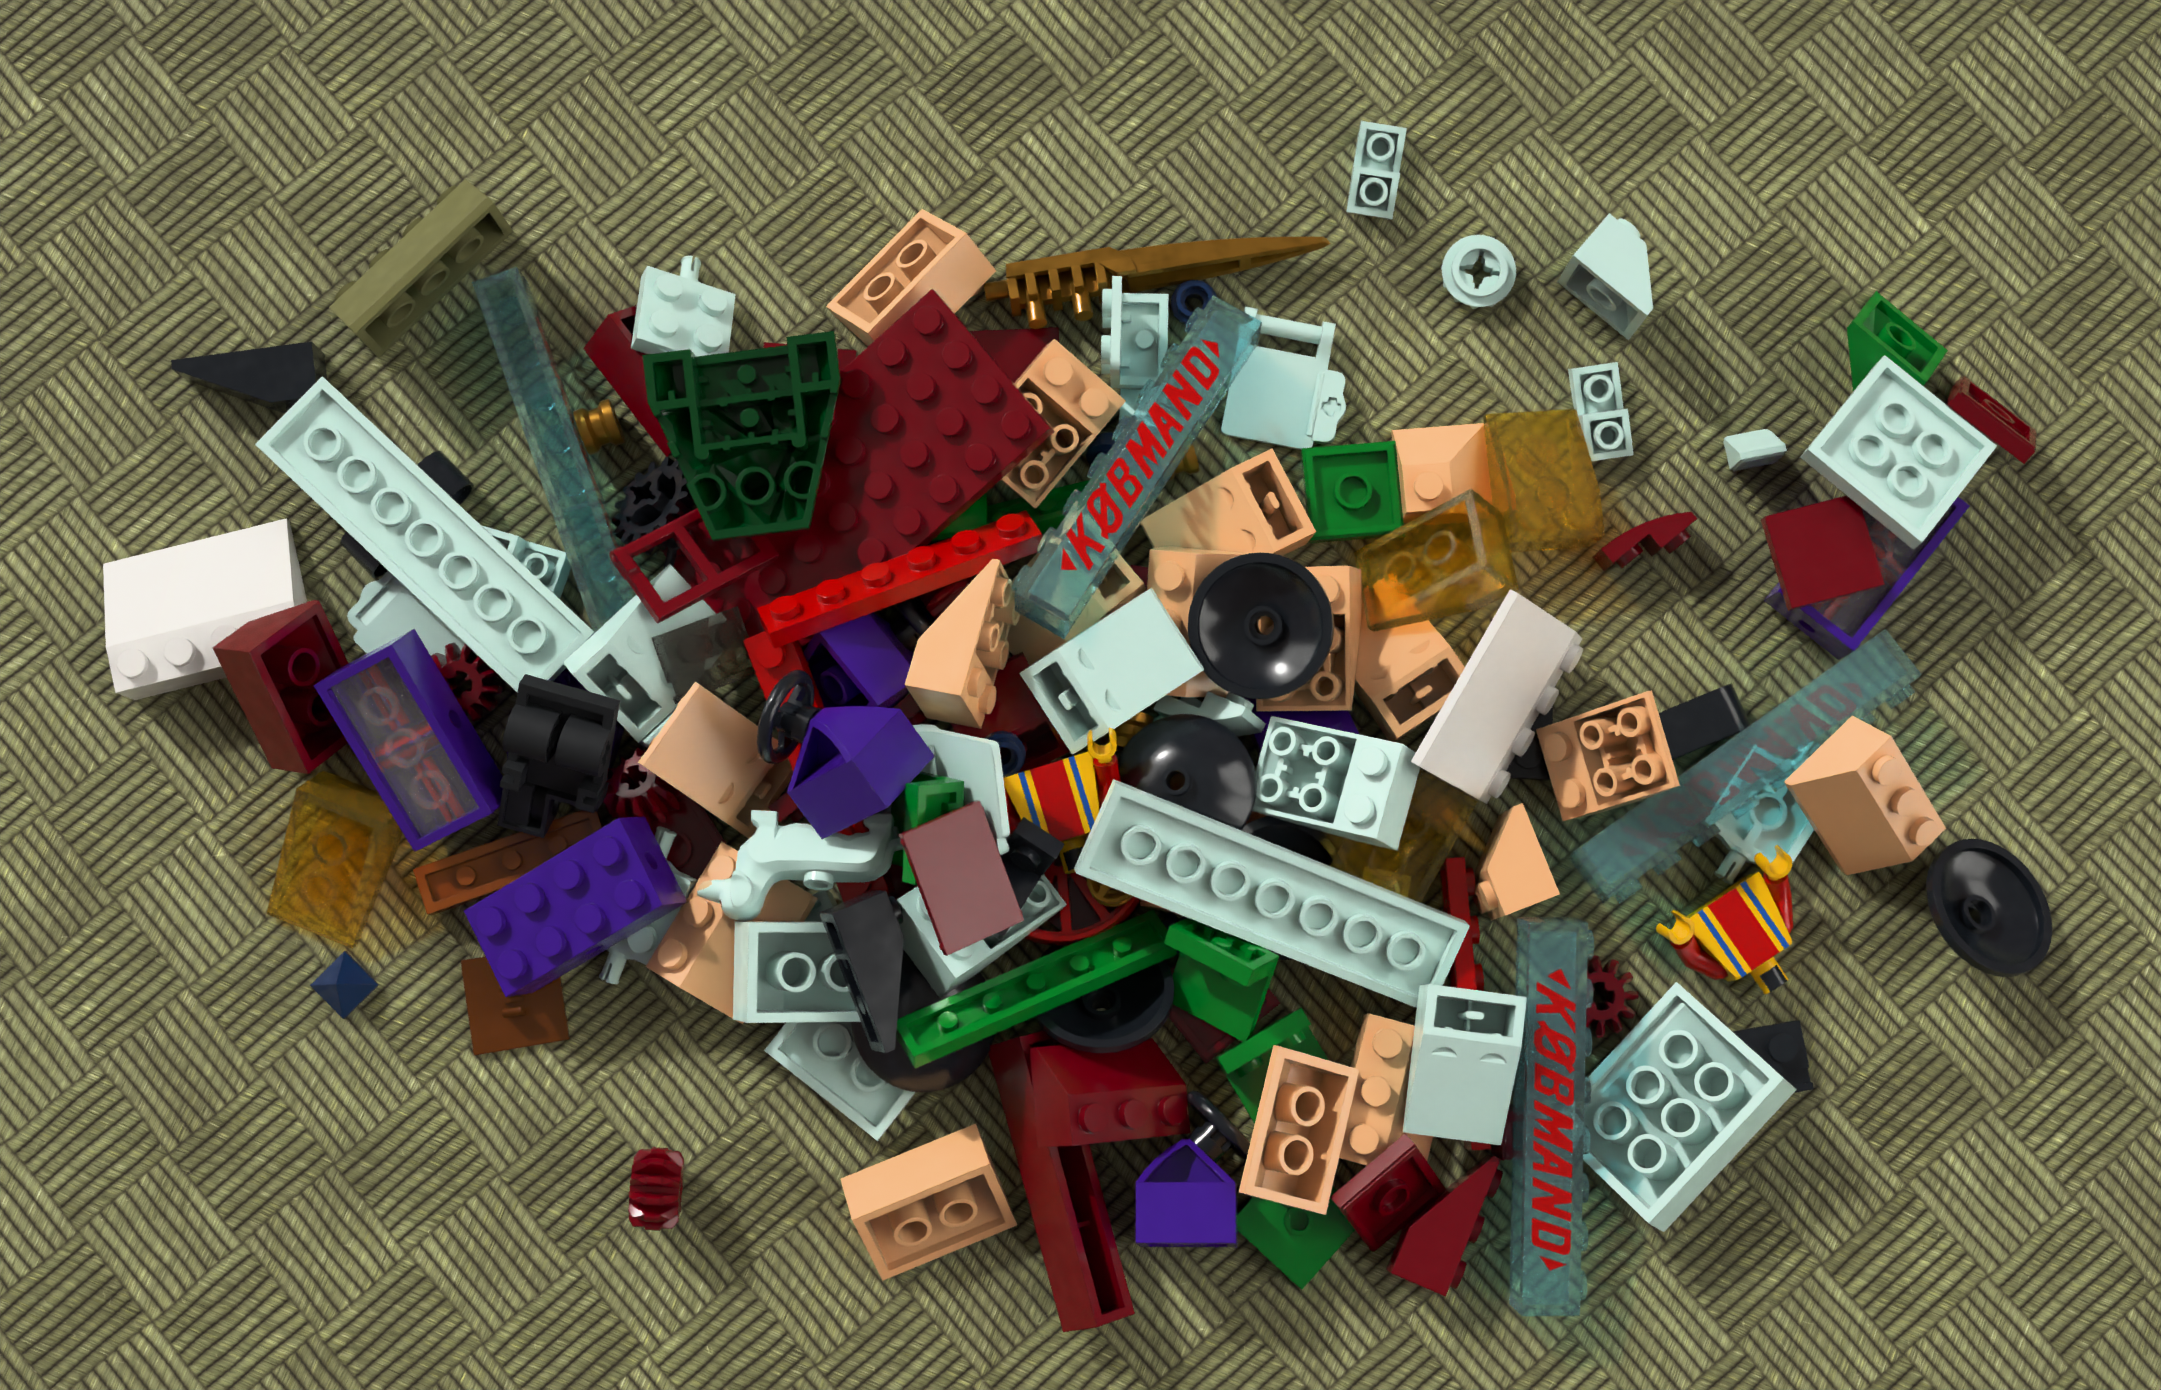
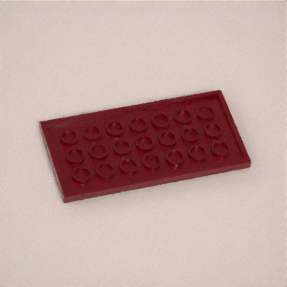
M933 289L840 371L841 383L810 529L766 535L779 553L777 560L703 599L734 632L731 637L732 641L750 663L751 660L743 640L765 631L758 615V607L769 604L778 597L794 595L816 587L825 580L838 579L860 571L869 564L882 563L907 554L916 547L928 545L1055 432ZM704 521L687 529L690 536L718 574L756 554L745 537L713 541ZM667 547L665 550L662 551L665 556L667 555L668 551ZM678 549L674 563L675 569L692 588L704 582L682 550ZM815 634L799 639L803 651Z

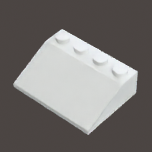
M286 518L103 564L106 650L115 693L138 700L226 678L212 647L249 621L306 603L307 598L290 521Z
M1510 589L1411 762L1486 804L1491 796L1498 798L1509 782L1511 773L1506 770L1515 754L1521 757L1527 751L1534 738L1535 732L1531 730V727L1539 713L1546 715L1555 703L1559 690L1554 687L1564 671L1570 673L1577 665L1583 652V648L1579 646L1582 641L1580 635L1519 593Z

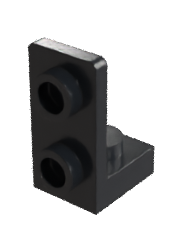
M1025 817L1022 818L1006 839L1009 845V852L1001 855L1020 909L1041 876L1055 861L1065 845ZM1009 928L994 934L993 936L997 939H1001L1006 934Z

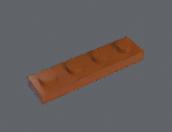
M599 809L594 813L581 810L555 819L544 838L518 832L413 869L427 915L432 916L489 896L604 827Z

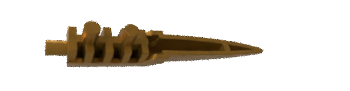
M1254 237L1172 243L1119 251L1111 247H1104L1006 264L1007 280L984 283L986 302L1009 298L1012 317L1021 316V309L1026 308L1029 327L1039 329L1047 324L1044 305L1053 304L1054 311L1063 310L1062 302L1072 301L1076 320L1087 321L1093 317L1090 297L1098 296L1099 304H1101L1103 289H1112V276H1122V293H1137V291L1182 284L1189 280H1203L1264 266L1322 249L1328 246L1330 242L1324 237Z

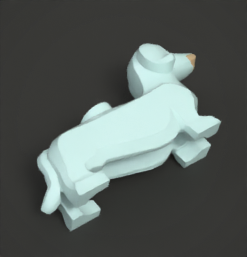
M751 810V822L756 827V832L740 846L737 853L736 868L733 871L732 877L729 879L708 880L701 883L698 887L697 896L719 903L724 914L731 919L750 921L761 912L769 889L781 880H802L807 888L825 891L833 888V882H869L883 876L891 867L894 852L903 850L899 831L894 826L892 814H874L864 819L863 822L869 828V832L854 833L850 836L836 832L821 839L812 825L793 823L780 826L778 825L779 814L777 811Z

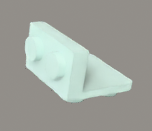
M1112 276V289H1103L1102 328L1111 329V335H1102L1101 374H1110L1111 388L1164 389L1167 384L1169 294L1122 293V276Z

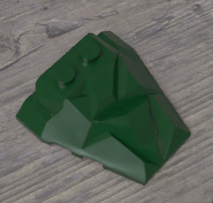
M834 331L786 337L787 345L697 357L691 349L642 355L648 404L668 441L667 445L681 468L688 483L686 485L713 541L810 529L841 383L836 334Z

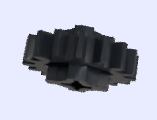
M665 457L661 466L653 461L649 465L648 473L643 475L638 472L635 475L636 481L633 480L628 486L624 487L625 499L616 502L614 506L620 513L611 519V523L617 527L613 534L623 544L627 545L697 508L677 460L673 461L670 457ZM668 540L656 546L663 551L667 547ZM655 546L645 551L644 553L646 555H651Z

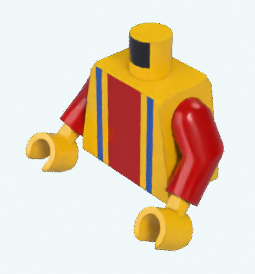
M1109 728L1110 742L1106 745L1096 744L1093 741L1092 730H1090L1087 735L1088 752L1003 778L1010 834L1022 818L1025 817L1064 843L1065 845L1059 855L1065 874L1075 872L1074 867L1084 847L1085 840L1088 838L1113 779L1121 782L1118 760L1114 754L1117 748V739L1113 728Z
M1775 846L1777 855L1771 863L1761 852L1755 855V863L1765 872L1763 877L1760 872L1746 875L1687 916L1672 910L1671 913L1676 918L1672 929L1667 928L1661 923L1656 926V931L1670 940L1671 946L1685 967L1714 980L1736 981L1750 973L1764 995L1772 992L1789 980L1773 957L1792 944L1790 932L1794 927L1792 892L1788 877L1793 864L1790 855L1780 846Z

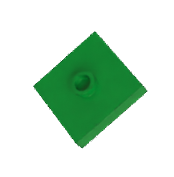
M1395 441L1302 448L1301 460L1306 513L1316 530L1309 543L1404 535Z
M1332 1186V1190H1331V1195H1330V1197H1331L1336 1191H1338V1190L1335 1189L1333 1186ZM1251 1197L1237 1212V1230L1301 1290L1355 1231L1331 1198L1329 1199L1326 1215Z

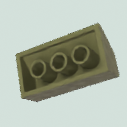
M465 179L458 186L454 185L446 189L438 198L437 206L424 218L419 217L412 221L404 230L403 238L390 250L385 249L379 252L369 264V270L357 281L345 284L337 292L335 302L329 308L379 358L504 241L513 230L494 202Z

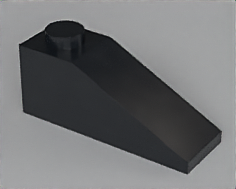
M312 341L171 360L172 370L189 382L281 413H286L322 376L327 380L325 355Z
M871 890L819 912L870 1047L874 1051L887 1053L895 1049L904 936L899 925L904 920L900 906L893 896L888 897L886 891Z

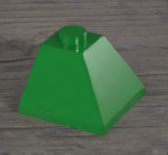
M1877 291L1869 298L1847 327L1853 391L1884 355L1924 386L1948 351Z

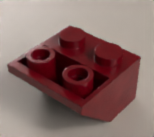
M1023 652L1009 658L1003 670L998 669L993 685L997 691L995 706L991 714H985L981 729L951 723L955 733L985 738L987 735L997 731H1007L1018 736L1025 747L1026 758L1024 765L1016 774L1040 767L1070 752L1020 675V672L1030 666ZM1005 747L1000 748L1001 759L1007 756L1009 749Z

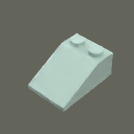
M735 921L733 1020L745 1023L861 1022L823 922Z

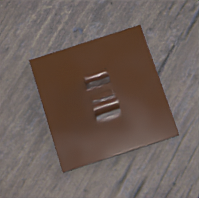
M486 956L461 960L474 1056L570 1039L561 977L533 993L505 997Z

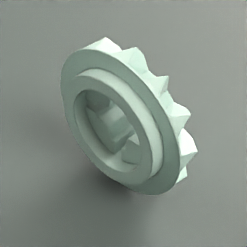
M1485 235L1467 236L1454 243L1447 251L1441 266L1443 287L1447 288L1455 302L1469 305L1472 309L1486 306L1493 307L1496 303L1507 297L1516 278V265L1509 249L1497 239ZM1480 255L1482 256L1483 271L1490 273L1492 276L1484 277L1476 289L1474 288L1473 275L1467 274L1464 270L1472 269Z

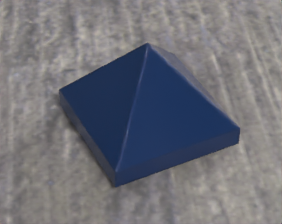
M344 951L310 986L342 1019H345L379 984L347 951Z

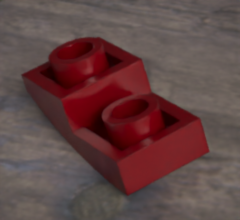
M1684 512L1645 522L1613 539L1592 558L1605 571L1615 562L1622 569L1643 552V549L1638 545L1639 543L1651 556L1655 555L1663 547L1671 554L1691 537V534L1686 529L1697 518L1692 512Z

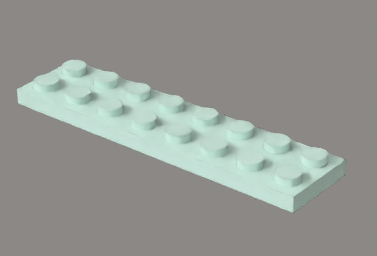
M323 376L255 444L517 693L519 682L525 674L553 682L566 669L563 662L595 633Z
M1114 779L1074 867L1078 875L1416 1008L1420 985L1433 984L1443 986L1470 927L1465 920Z

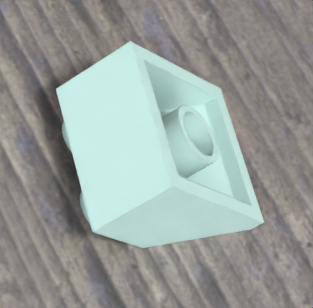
M1609 213L1575 252L1557 282L1629 340L1653 309L1647 245L1640 239V233L1634 225L1622 218L1617 220Z

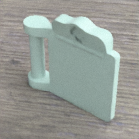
M1245 307L1221 426L1222 434L1298 450L1312 448L1313 443H1332L1336 436L1337 425L1346 413V403L1343 396L1345 377L1338 371L1328 370L1336 324L1323 321L1322 326L1260 315L1257 314L1258 309ZM1256 332L1318 344L1316 357L1251 345L1253 334Z
M389 571L379 580L365 585L359 601L349 610L347 615L350 624L358 630L353 637L354 641L366 653L413 629L416 630L430 655L435 653L445 655V646L453 642L462 651L465 644Z
M913 725L934 754V758L921 772L938 774L939 776L964 781V806L976 800L981 802L1000 856L1009 852L1006 837L1010 835L999 744L993 740L941 730L936 725Z

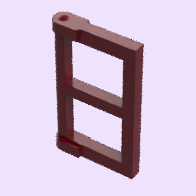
M696 508L631 543L610 551L609 555L624 580H627L658 624L777 560L779 553L766 535L745 537L756 554L718 574L687 531V529L703 521ZM673 538L704 582L663 602L633 557Z

